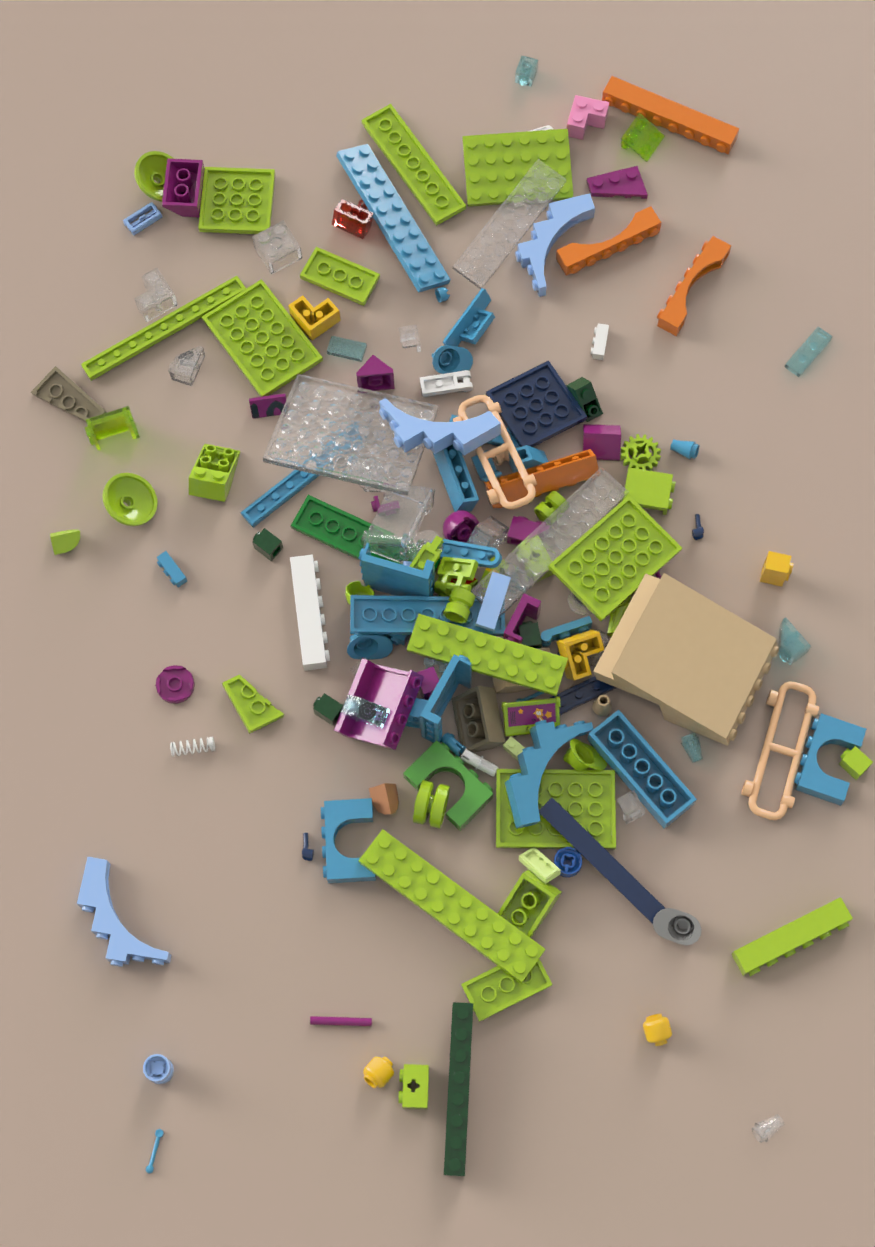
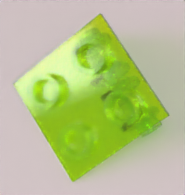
M638 113L622 136L621 147L623 149L631 148L647 162L665 135Z

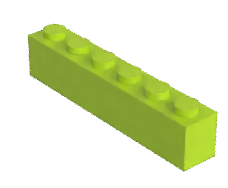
M839 897L733 951L731 955L742 975L749 974L751 977L761 971L760 967L764 965L771 967L779 962L778 958L782 956L788 958L796 954L795 950L802 946L803 949H806L814 944L813 940L819 937L821 940H824L832 935L831 931L835 929L841 931L849 927V922L853 918L842 898Z

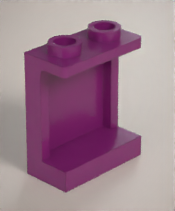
M525 593L523 594L504 631L503 639L522 644L523 638L517 635L519 625H522L526 616L535 620L538 619L541 610L540 600Z

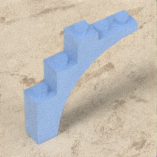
M590 193L549 203V209L546 211L548 220L533 223V231H531L532 240L518 244L517 251H515L516 260L521 263L522 268L527 267L529 276L532 275V286L534 291L538 292L539 297L546 295L547 286L544 266L552 246L568 229L580 222L594 218L595 206Z
M386 398L379 401V414L383 420L386 419L389 422L391 429L394 431L395 437L393 440L398 448L401 447L405 453L424 443L425 447L431 449L434 454L453 444L457 451L459 450L463 455H466L501 435V423L490 411L464 421L432 422L404 413L392 405Z
M87 857L77 904L85 912L93 913L96 910L91 931L99 939L108 940V937H110L106 959L111 962L110 965L122 967L123 964L129 965L130 957L138 962H144V959L152 960V963L156 965H164V962L170 963L172 955L169 952L153 948L139 941L120 922L110 897L109 873L111 864L109 861Z

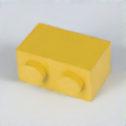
M768 551L763 563L760 582L782 587L784 581H788L792 573L793 563H790L791 556Z

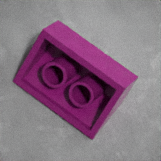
M167 158L162 207L182 217H200L205 169L203 160Z

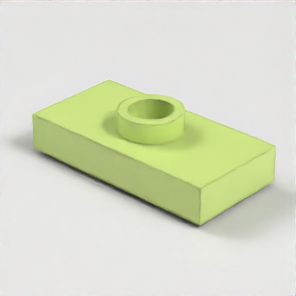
M530 848L519 855V861L545 884L561 873V869L537 848Z

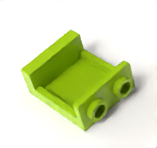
M628 467L623 500L630 495L642 508L663 511L662 515H666L667 510H671L673 499L670 498V492L674 493L676 483L672 481L673 474Z

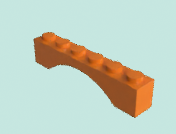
M651 206L635 213L630 224L619 235L595 244L570 243L557 250L556 260L566 276L571 273L575 274L586 266H592L597 261L607 259L618 251L622 252L633 244L641 243L643 239L656 236L660 232L662 222Z
M712 236L709 241H705L701 249L702 253L696 255L693 260L694 265L692 268H688L684 274L685 279L683 282L679 281L675 288V294L670 295L666 302V308L661 309L658 313V327L677 336L686 321V296L690 288L703 275L722 267L730 254L732 245L715 236Z

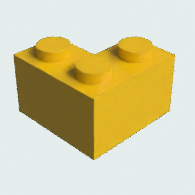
M302 295L288 305L290 316L311 341L341 321L339 309L329 298L313 307Z
M589 630L556 641L560 656L568 658L564 671L566 678L577 680L592 675L587 656L604 651L600 632Z

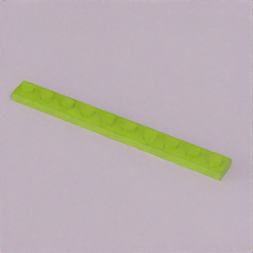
M235 276L83 362L81 366L92 381L201 319L202 316L246 288L239 277Z

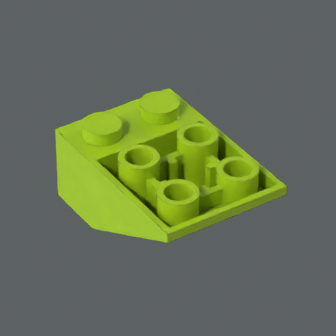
M204 444L189 476V495L225 502L232 485L240 450Z

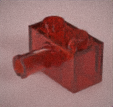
M341 199L334 209L332 225L364 239L371 229L374 213L367 211L368 208L362 199L359 200L357 205Z

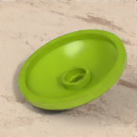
M150 151L138 159L134 175L139 188L147 196L162 202L167 158H174L164 152Z
M120 473L113 476L104 487V506L111 517L119 523L127 526H140L147 523L154 516L157 510V496L150 483L141 476L133 473Z

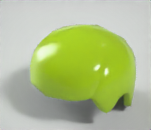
M354 581L346 586L345 596L350 605L351 595H375V592L369 584L363 586L360 581Z

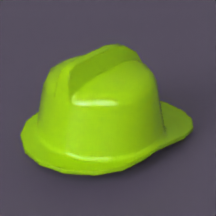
M571 739L570 748L563 756V760L575 770L581 771L592 768L601 771L607 767V762L593 746L585 744L578 739Z

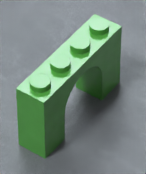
M436 740L403 775L417 791L420 789L422 780L429 781L437 773L451 772L458 775L465 785V791L460 800L446 813V818L461 831L493 799V789L486 782L482 783L477 779L479 777L477 773L472 769L468 770L464 766V761L456 755L454 757L450 753V748L442 742L440 744Z

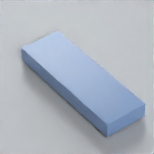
M492 572L475 626L494 632L511 577Z

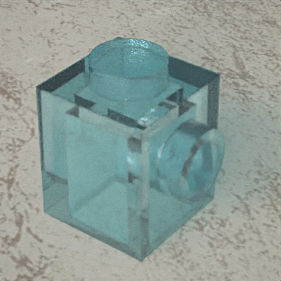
M521 56L515 72V83L532 87L538 70L537 59Z

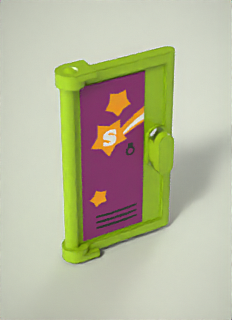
M560 697L502 702L505 737L531 734L530 729L535 726L536 722L546 720L547 723L554 722L555 727L560 725Z

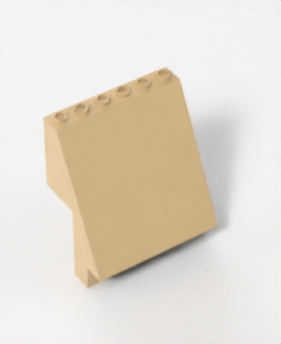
M663 573L661 579L645 574L593 672L597 680L658 704L664 720L728 746L730 741L735 740L738 732L736 729L739 724L744 722L745 712L748 707L752 706L756 690H760L763 683L762 678L764 674H768L771 668L770 662L773 657L776 658L779 647L775 637L669 575Z

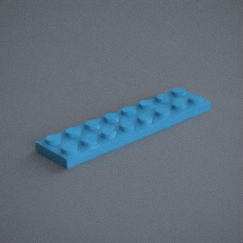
M351 595L350 634L412 635L418 614H422L489 635L503 636L505 631V598L493 632L475 626L484 597L475 598L473 606L469 609L470 614L467 622L461 624L453 622L443 615L446 604L450 602L449 597Z

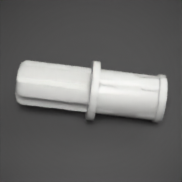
M466 748L460 757L466 763L474 766L475 770L479 769L493 777L496 775V769L499 768L485 760L484 756L480 757Z

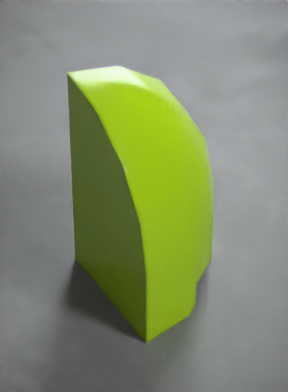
M74 529L51 533L50 538L54 555L73 550L79 543L80 530Z

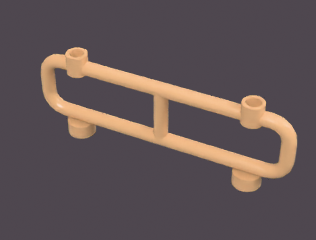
M486 395L472 397L461 403L458 409L459 416L453 418V422L467 420L468 417L465 410L477 403L484 402L488 410L501 423V436L505 443L486 452L483 451L482 446L475 449L493 489L486 491L491 504L494 505L500 502L504 508L510 510L529 504L535 498L536 491L534 485H537L533 474L528 475L499 415L502 412L499 403H493L491 398ZM509 451L528 490L526 497L514 502L507 501L488 461L489 458Z
M792 681L781 685L778 692L770 690L766 704L774 708L753 782L745 780L741 795L749 797L748 805L750 810L755 815L769 820L781 819L785 816L787 809H792L795 797L791 796L811 719L812 717L816 718L819 711V706L815 705L816 694L813 689L807 685ZM789 689L803 692L809 698L795 750L772 743L784 698ZM770 750L793 757L784 793L780 801V808L775 813L761 809L756 804Z

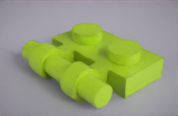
M442 557L437 572L442 577V580L435 582V588L446 592L453 588H463L471 591V585L465 583L466 580L473 581L479 563L472 559ZM451 579H457L456 583H452Z

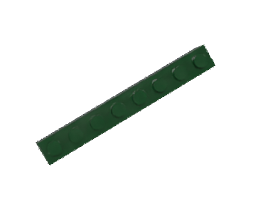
M453 1002L444 1158V1175L465 1176L473 1003Z

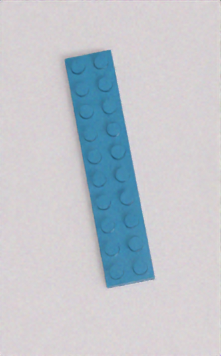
M365 144L338 151L336 155L418 293L449 284L451 279L370 146Z

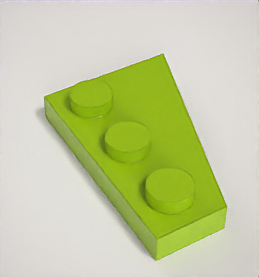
M237 675L222 683L224 690L249 734L284 717V713L277 710L267 698L265 699L260 695L257 689L241 675Z

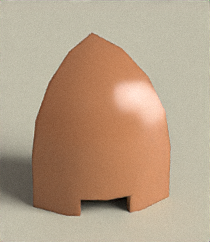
M384 783L369 788L373 806L378 812L384 815L396 812L399 804L396 784Z

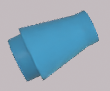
M674 439L670 450L688 459H696L700 445L694 441Z

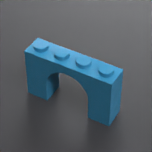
M821 713L818 719L814 718L811 729L814 732L812 737H808L805 745L808 751L807 754L802 755L800 765L803 767L801 773L797 772L794 783L797 786L795 790L841 806L845 801L850 783L824 773L817 763V751L829 744L839 745L850 750L855 746L860 749L867 729Z
M372 798L324 801V807H321V819H325V827H321L322 839L326 840V846H322V856L326 858V866H323V877L327 878L328 884L376 881V875L358 862L360 858L345 857L335 847L336 835L344 826L352 823L373 822Z

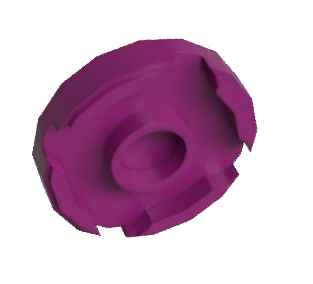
M173 665L163 669L156 679L155 686L157 693L164 701L178 704L186 701L192 695L195 682L192 674L186 668Z

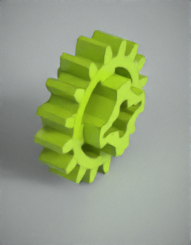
M636 434L635 439L630 436L629 442L624 441V447H621L622 454L620 459L624 460L623 466L629 465L630 468L652 471L653 467H657V461H660L661 458L659 455L661 449L657 448L658 442L652 443L653 437L648 440L646 439V434L643 435V438H640L639 434Z

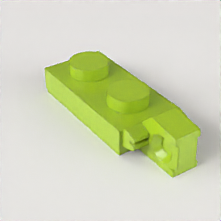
M436 535L432 543L427 542L424 544L409 567L423 570L426 560L434 561L435 565L442 553L440 548L444 543L443 539Z

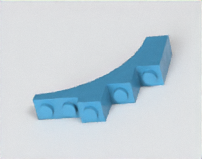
M546 720L536 722L535 726L530 729L534 747L522 749L523 752L517 756L521 773L511 775L510 779L505 782L516 829L532 826L540 822L538 791L547 763L563 744L571 739L589 734L594 729L592 722L578 721L573 723L574 726L567 727L566 724L555 727L554 722L547 723Z

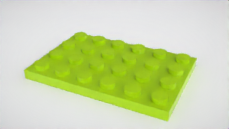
M568 129L462 136L468 207L554 201L574 197Z
M262 279L202 316L204 323L261 397L271 395L323 361V357Z
M629 495L548 565V569L602 622L638 589L645 574L655 575L682 550V547Z
M496 769V848H574L541 815L540 822L537 824L516 829L505 782L510 779L511 775L521 773V769ZM545 769L538 791V809L540 810L553 798L605 849H616L615 770L578 771Z

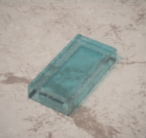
M331 336L327 354L362 362L367 343Z

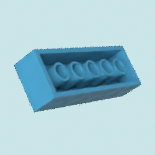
M617 710L588 734L587 740L609 766L615 770V773L664 829L695 804L697 799L620 710Z

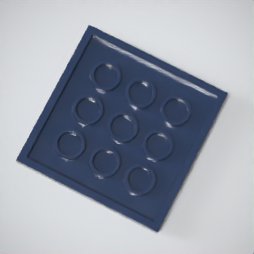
M549 360L486 391V396L490 397L493 403H499L502 410L499 415L520 447L525 445L534 447L587 420V415Z

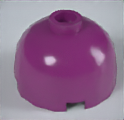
M458 510L451 513L445 519L442 526L443 535L447 540L471 544L480 533L478 528L479 526L481 527V524L472 513Z

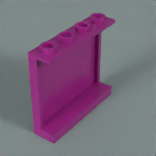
M362 659L334 731L348 738L396 750L424 677L413 670L407 672L377 665L367 659ZM366 702L372 703L376 707L372 709L376 710V715L370 720L363 719L359 715V707Z

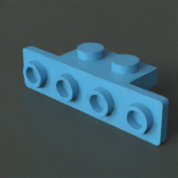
M482 288L443 340L444 346L458 347L461 341L476 345L495 319L492 312L485 311V308L491 302L486 289Z

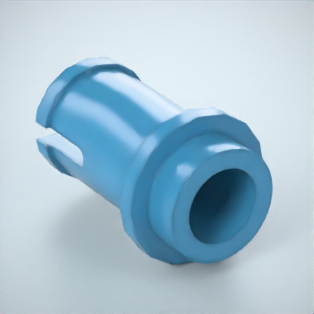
M446 733L441 738V742L445 743L457 756H460V753H464L466 747L454 738V734Z

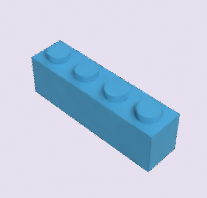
M452 444L436 454L433 453L454 512L458 510L469 512L474 509L479 498L463 455Z

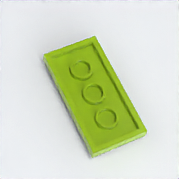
M316 247L303 268L300 279L364 306L380 279V274Z
M540 959L522 983L499 966H496L461 984L469 1002L473 1003V1010L479 1022L553 985Z

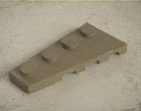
M56 366L31 391L34 396L95 427L108 414Z

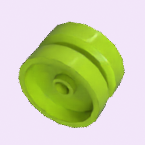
M422 780L415 800L413 823L423 825L430 813V827L440 829L447 808L450 786L440 784L436 789L435 795H433V782Z

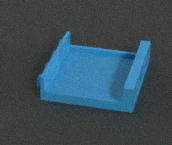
M366 543L365 549H361L359 560H361L362 580H364L365 586L369 584L373 590L394 596L434 595V561L426 560L424 569L419 570L371 556L370 543Z
M453 655L420 714L422 738L432 743L436 740L441 743V716L459 684L469 689L472 687V663L467 657Z

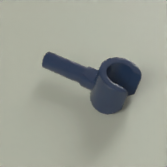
M696 514V529L692 530L694 540L702 539L704 536L700 515Z
M303 833L302 858L312 861L314 850L308 849V833Z

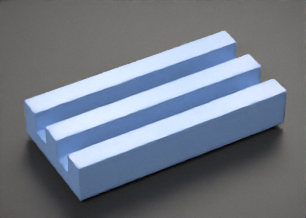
M153 202L125 218L123 223L134 236L163 216Z

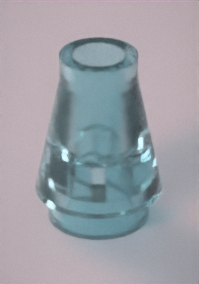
M694 732L681 737V745L692 763L702 760L699 736L697 737Z

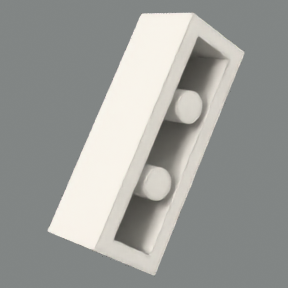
M598 323L597 327H595L594 334H596V337H593L592 341L594 348L591 347L590 353L593 354L592 359H604L609 325Z

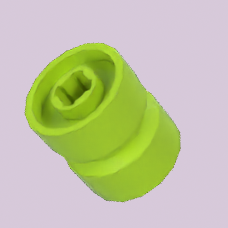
M551 491L545 497V502H540L534 508V512L542 522L552 526L559 519L558 515H563L569 509V504L558 492Z
M453 588L449 597L450 602L446 604L443 615L453 622L466 623L470 614L469 609L473 606L476 598L475 595L463 588Z

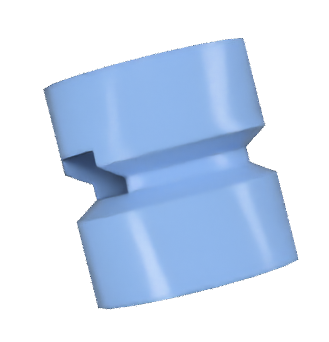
M154 1054L145 1060L143 1073L150 1081L156 1084H165L173 1077L174 1066L163 1055Z

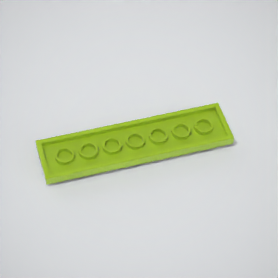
M392 104L361 120L364 128L436 226L466 209V204Z
M418 614L407 647V652L449 664L454 654L457 656L463 655L472 663V671L554 696H557L568 658L422 614Z

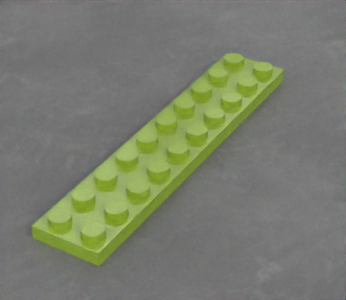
M383 829L358 860L361 865L520 983L524 981L546 950Z

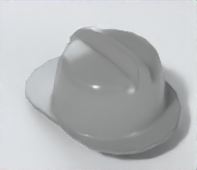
M666 908L657 912L653 919V927L656 933L664 939L678 944L691 945L697 942L701 936L702 929L699 921L689 913Z

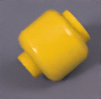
M661 1013L646 1017V1021L643 1023L646 1040L650 1043H655V1046L667 1044V1039L672 1036L669 1019L662 1016Z
M374 1057L363 1069L365 1082L372 1088L384 1087L394 1075L393 1063L387 1057Z

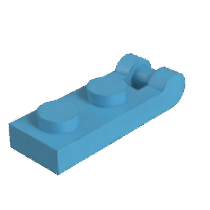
M587 616L543 631L541 633L542 646L549 647L553 641L589 631L592 627L591 617Z

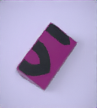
M286 394L249 399L253 419L288 414Z

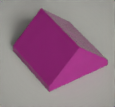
M372 355L356 372L358 392L395 389L393 369L375 355Z
M583 424V451L591 449L596 455L597 460L620 461V425Z

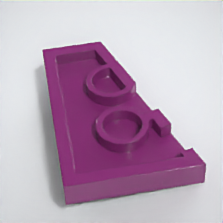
M638 166L589 177L586 180L591 197L625 196V198H631V196L641 197V199H647L648 197Z

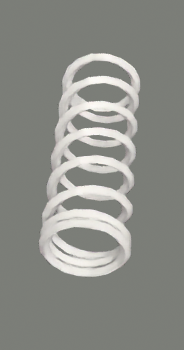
M207 737L206 750L202 738H200V750H198L196 741L193 739V752L191 751L189 741L186 740V753L182 741H180L179 754L173 741V743H170L171 755L174 757V752H176L180 756L181 749L183 754L187 755L188 748L192 755L195 752V748L198 753L201 752L202 747L207 752L208 745L211 751H215L214 737Z

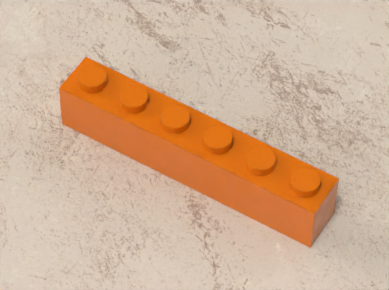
M591 449L526 469L528 475L533 474L537 485H534L535 497L548 491H557L561 487L574 486L577 482L590 481L600 476L596 455ZM519 472L497 478L507 501L514 502L528 495V490ZM490 481L484 482L486 491L493 489ZM500 502L492 505L493 508H503Z

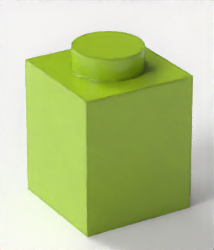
M855 746L852 750L847 748L840 756L842 760L839 765L857 780L871 766L873 761Z

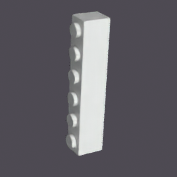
M313 554L290 557L304 671L327 668V661H330L329 650H325L324 643H328L327 632H323L322 625H326L324 614L320 613V607H323L322 596H318V590L321 589L320 578H316L315 573L319 572L318 561H314Z

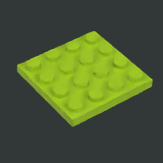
M205 167L198 226L199 232L270 235L275 169Z

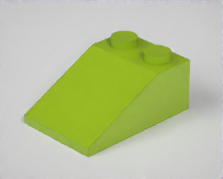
M530 870L522 873L497 914L531 938L553 908L562 891L549 882L545 884Z

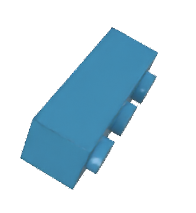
M167 551L156 557L158 566L160 568L163 567L164 574L171 578L170 581L173 585L180 587L187 582L186 576Z

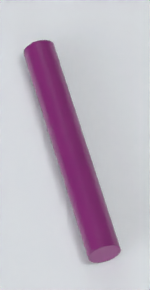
M310 1016V1025L372 1026V1018Z

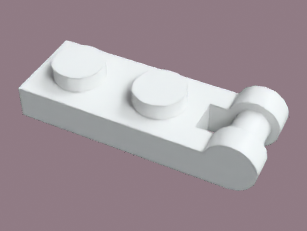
M465 370L420 377L422 396L427 397L473 390V384L470 382V371Z

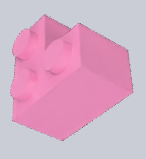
M575 95L567 123L568 136L583 140L587 125L604 129L608 116L609 102Z

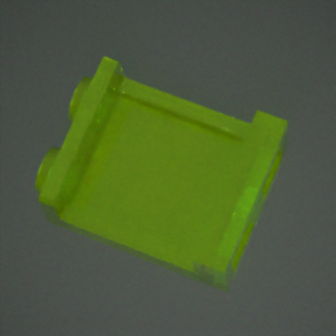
M129 406L86 419L88 425L85 427L86 434L91 445H95L97 450L101 449L99 440L126 431H130L133 439L140 438Z

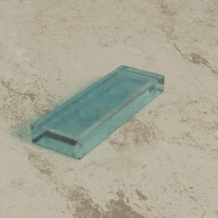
M818 326L787 361L784 367L800 377L832 340L833 336Z

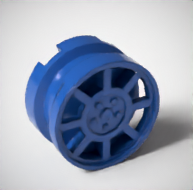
M565 847L557 851L554 857V864L561 869L560 876L570 878L579 873L582 866V856L575 848Z

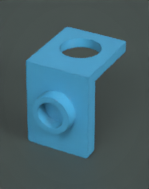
M478 455L471 457L480 480L489 481ZM489 458L488 461L495 476L501 475L502 472L497 471L492 458Z

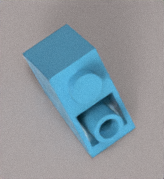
M528 445L516 448L525 469L549 462L545 452ZM509 453V465L512 469V472H518L517 467Z

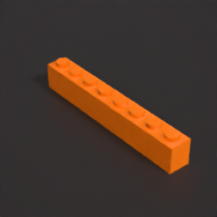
M611 76L603 91L602 101L609 102V106L635 115L639 119L647 120L656 126L666 128L670 132L683 135L687 139L695 140L704 146L712 147L721 153L729 155L737 140L739 128L614 76Z

